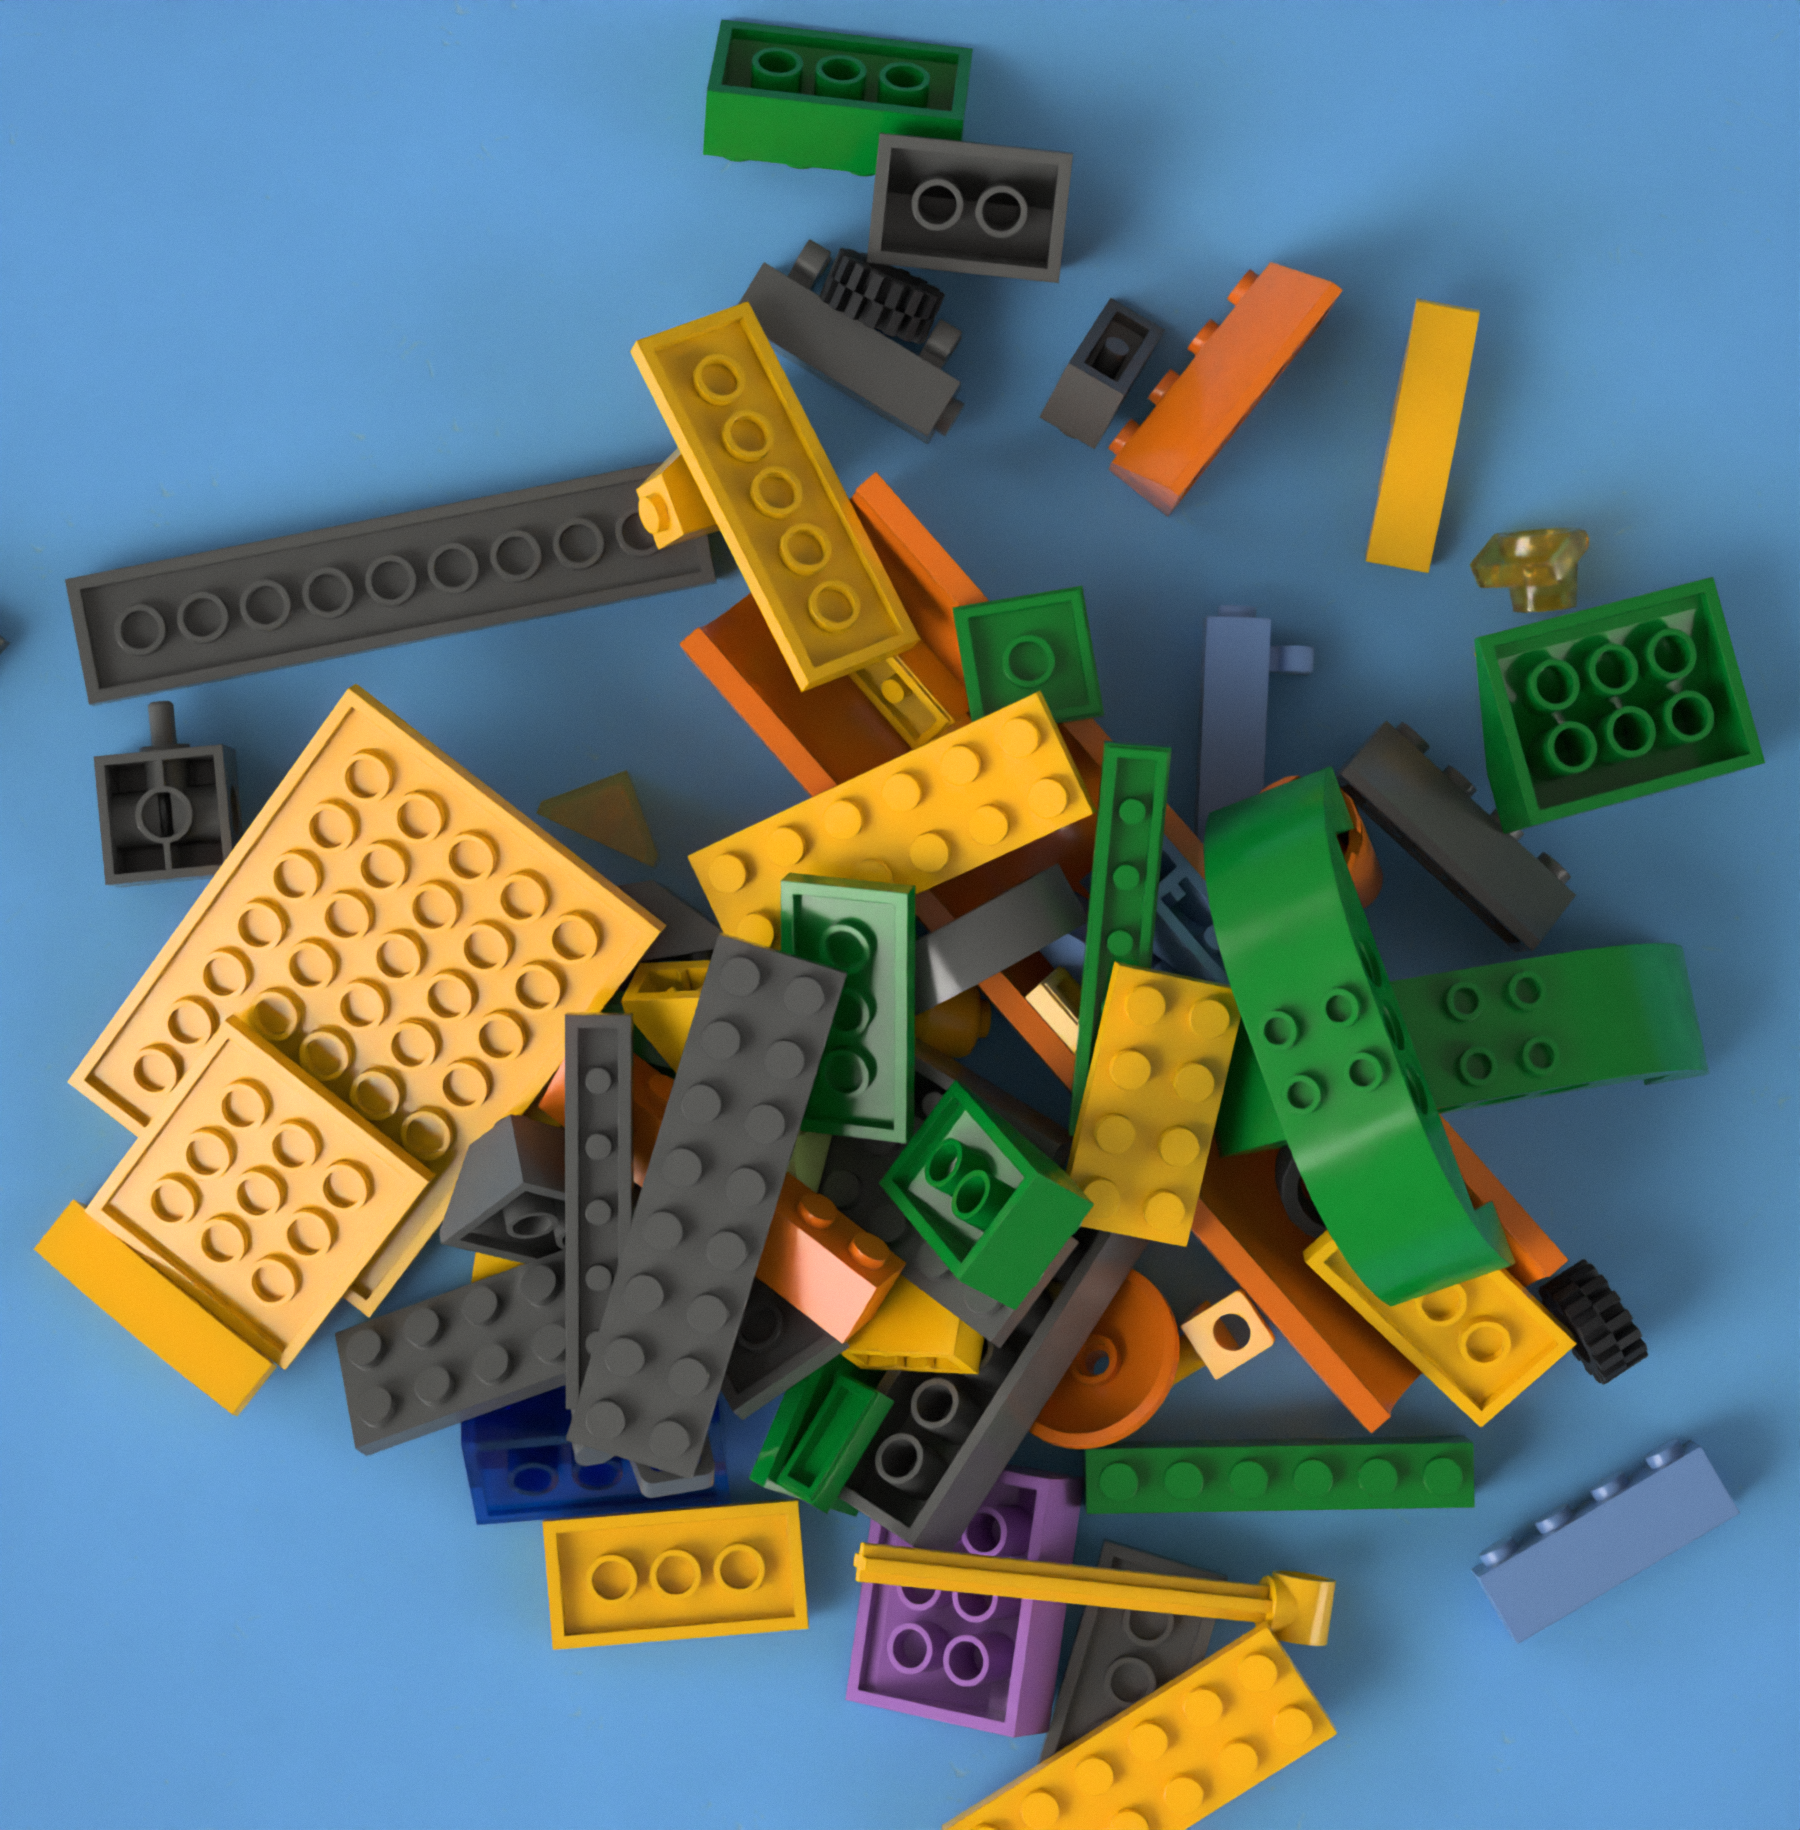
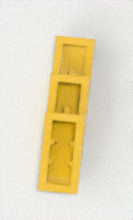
M1416 298L1390 418L1391 428L1378 484V498L1365 554L1366 562L1429 573L1468 382L1480 315L1478 309Z
M73 1199L34 1250L161 1359L232 1415L238 1416L277 1368V1365L84 1211L87 1208L86 1204Z

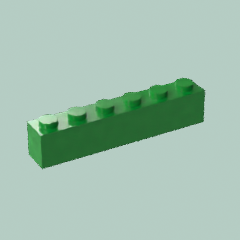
M1465 1436L1117 1441L1103 1447L1083 1449V1491L1086 1514L1475 1507L1474 1445Z

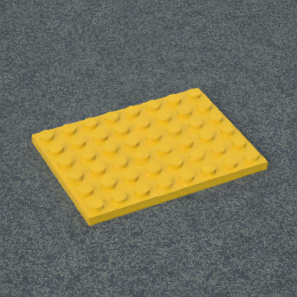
M354 684L344 693L67 1082L139 1137L224 1020L234 1014L436 1174L343 1296L344 1299L370 1318L443 1223L469 1145L493 1128L494 1124L510 1114L524 1116L558 1071L565 1058V1014L567 1012H602L667 925L362 687Z

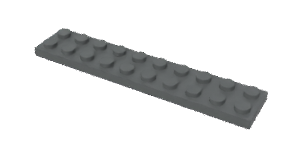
M659 462L65 579L88 702L89 705L97 706L717 584L708 534L658 550L653 534L645 529L639 515L640 499L636 489L663 463Z

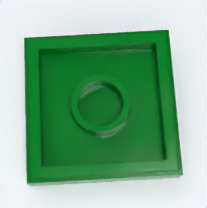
M1083 586L952 608L971 722L1040 690L1056 724L1104 716Z

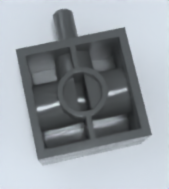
M170 701L151 702L148 705L151 746L139 748V752L94 756L105 885L131 887L212 879L243 836L235 749L223 744L190 747V744H177L173 703Z

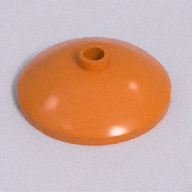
M1131 1269L1032 1424L1029 1432L1034 1436L1055 1446L1069 1449L1103 1447L1137 1431L1156 1413L1164 1402L1178 1368L1180 1351L1179 1332L1176 1319L1166 1298L1151 1281L1138 1271ZM1102 1357H1109L1107 1369L1101 1374H1094L1096 1362Z

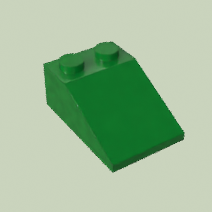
M956 1079L879 1182L884 1191L960 1282L1015 1311L1030 1290L1039 1283L1044 1271L1070 1236L1079 1229L1084 1217L1094 1205L1063 1169L965 1084Z

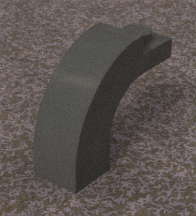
M1058 863L1021 881L985 903L915 940V1016L1010 967L1087 922L1088 917Z

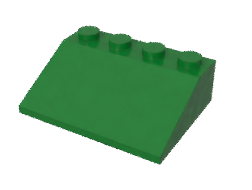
M1713 577L1474 639L1486 771L1504 834L1728 775L1765 763Z

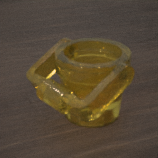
M1575 527L1495 533L1472 560L1470 568L1480 588H1509L1513 612H1545L1573 608L1577 606L1578 561L1589 547V537L1585 530Z

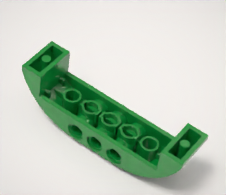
M1327 767L1210 812L1205 825L1203 846L1205 880L1211 916L1227 977L1297 1168L1329 1234L1348 1264L1364 1285L1381 1301L1391 1307L1515 1264V1260L1493 1201L1473 1207L1336 837L1338 834L1354 829V825L1333 768Z
M1644 943L1601 947L1390 981L1439 1114L1637 1080H1644V1085H1651L1709 1074L1682 946L1677 944ZM1240 1018L1214 1129L1219 1158L1278 1149L1288 1145L1242 1018Z

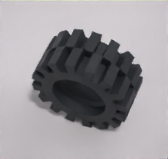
M840 248L819 297L824 303L829 304V307L836 311L844 312L845 316L852 320H859L867 327L877 328L884 334L892 337L896 335L907 342L913 341L917 344L925 343L945 294L940 292V289L927 284L928 282L924 279L912 276L910 272L902 268L898 269L891 265L867 263V254L862 252L860 254L851 249Z
M1583 1259L1539 1287L1540 1290L1538 1291L1543 1299L1541 1300L1543 1305L1573 1333L1577 1343L1572 1348L1573 1355L1578 1361H1582L1585 1370L1590 1375L1593 1374L1598 1383L1603 1385L1648 1356L1646 1343L1641 1339L1643 1336L1639 1328L1631 1321L1633 1317L1628 1309H1624L1620 1303L1621 1299L1615 1290L1612 1291L1609 1288L1608 1281L1602 1274H1598L1596 1268L1591 1263L1588 1264Z

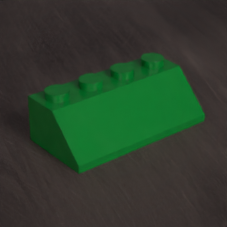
M721 19L707 87L703 155L719 156L735 162L753 160L786 164L796 169L813 167L848 171L857 176H873L876 174L880 132L962 141L973 49Z

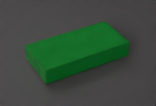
M842 1372L778 1477L776 1484L828 1514L894 1401L874 1388Z

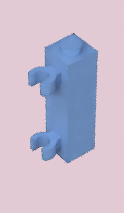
M1220 605L1218 606V616H1206L1203 620L1194 834L1203 844L1205 825L1210 812L1257 795L1264 789L1269 673L1286 675H1310V673H1313L1314 647L1270 646L1271 618H1256L1257 607Z

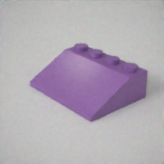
M1007 1464L951 1552L1072 1564L1084 1478ZM871 1519L867 1543L915 1548ZM862 1582L845 1700L1013 1738L1048 1733L1067 1603Z

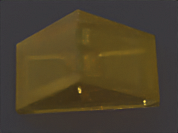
M627 770L541 801L536 812L551 821L655 869L661 859L631 773Z

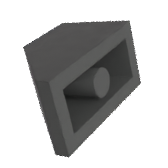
M1110 298L1069 361L1040 418L1057 427L1065 435L1078 439L1095 449L1116 416L1165 329Z

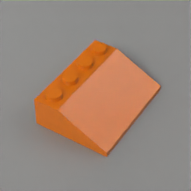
M1273 262L1269 263L1260 276L1249 269L1227 297V300L1235 305L1234 309L1221 325L1210 319L1187 349L1195 355V358L1181 375L1170 369L1151 392L1147 399L1154 403L1156 407L1141 425L1131 418L1109 445L1108 449L1117 455L1111 462L1109 471L1168 517L1323 323L1343 290L1331 281Z

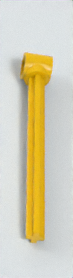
M865 1542L860 1543L859 1553H855L853 1566L857 1567L855 1578L857 1582L1254 1622L1255 1626L1266 1621L1279 1641L1312 1646L1327 1645L1336 1580L1328 1577L1287 1570L1272 1571V1576H1264L1258 1584Z

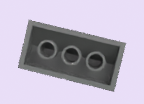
M1388 721L1383 722L1335 773L1339 787L1352 798L1360 810L1513 951H1533L1576 896L1565 885L1571 876L1545 852H1542L1535 858L1518 842L1524 835L1522 830L1504 834L1497 809L1495 808L1489 815L1472 800L1471 797L1477 791L1476 788L1455 768L1448 765L1442 772L1424 755L1430 746L1411 727L1401 722L1394 728Z

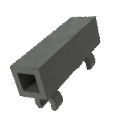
M811 239L804 246L788 276L765 262L762 264L738 304L749 302L773 351L928 444L935 431L943 436L948 434L965 403L956 398L960 392L961 382L942 371L962 339V331L940 319L919 356L875 329L865 326L863 322L852 320L845 316L844 312L836 311L829 307V304L824 303L819 295L812 292V289L832 260V257H830L831 252Z

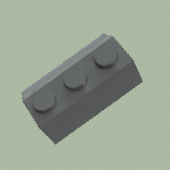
M880 132L867 263L1059 283L1073 153Z
M510 1114L497 1121L493 1128L470 1144L439 1231L441 1244L524 1264L564 1250L565 1128L534 1121L527 1116ZM634 1182V1212H635V1209H636V1206H637V1202H638V1199H639V1196H640V1192H641V1189H642V1187H640V1186H639L638 1184H636L635 1182Z

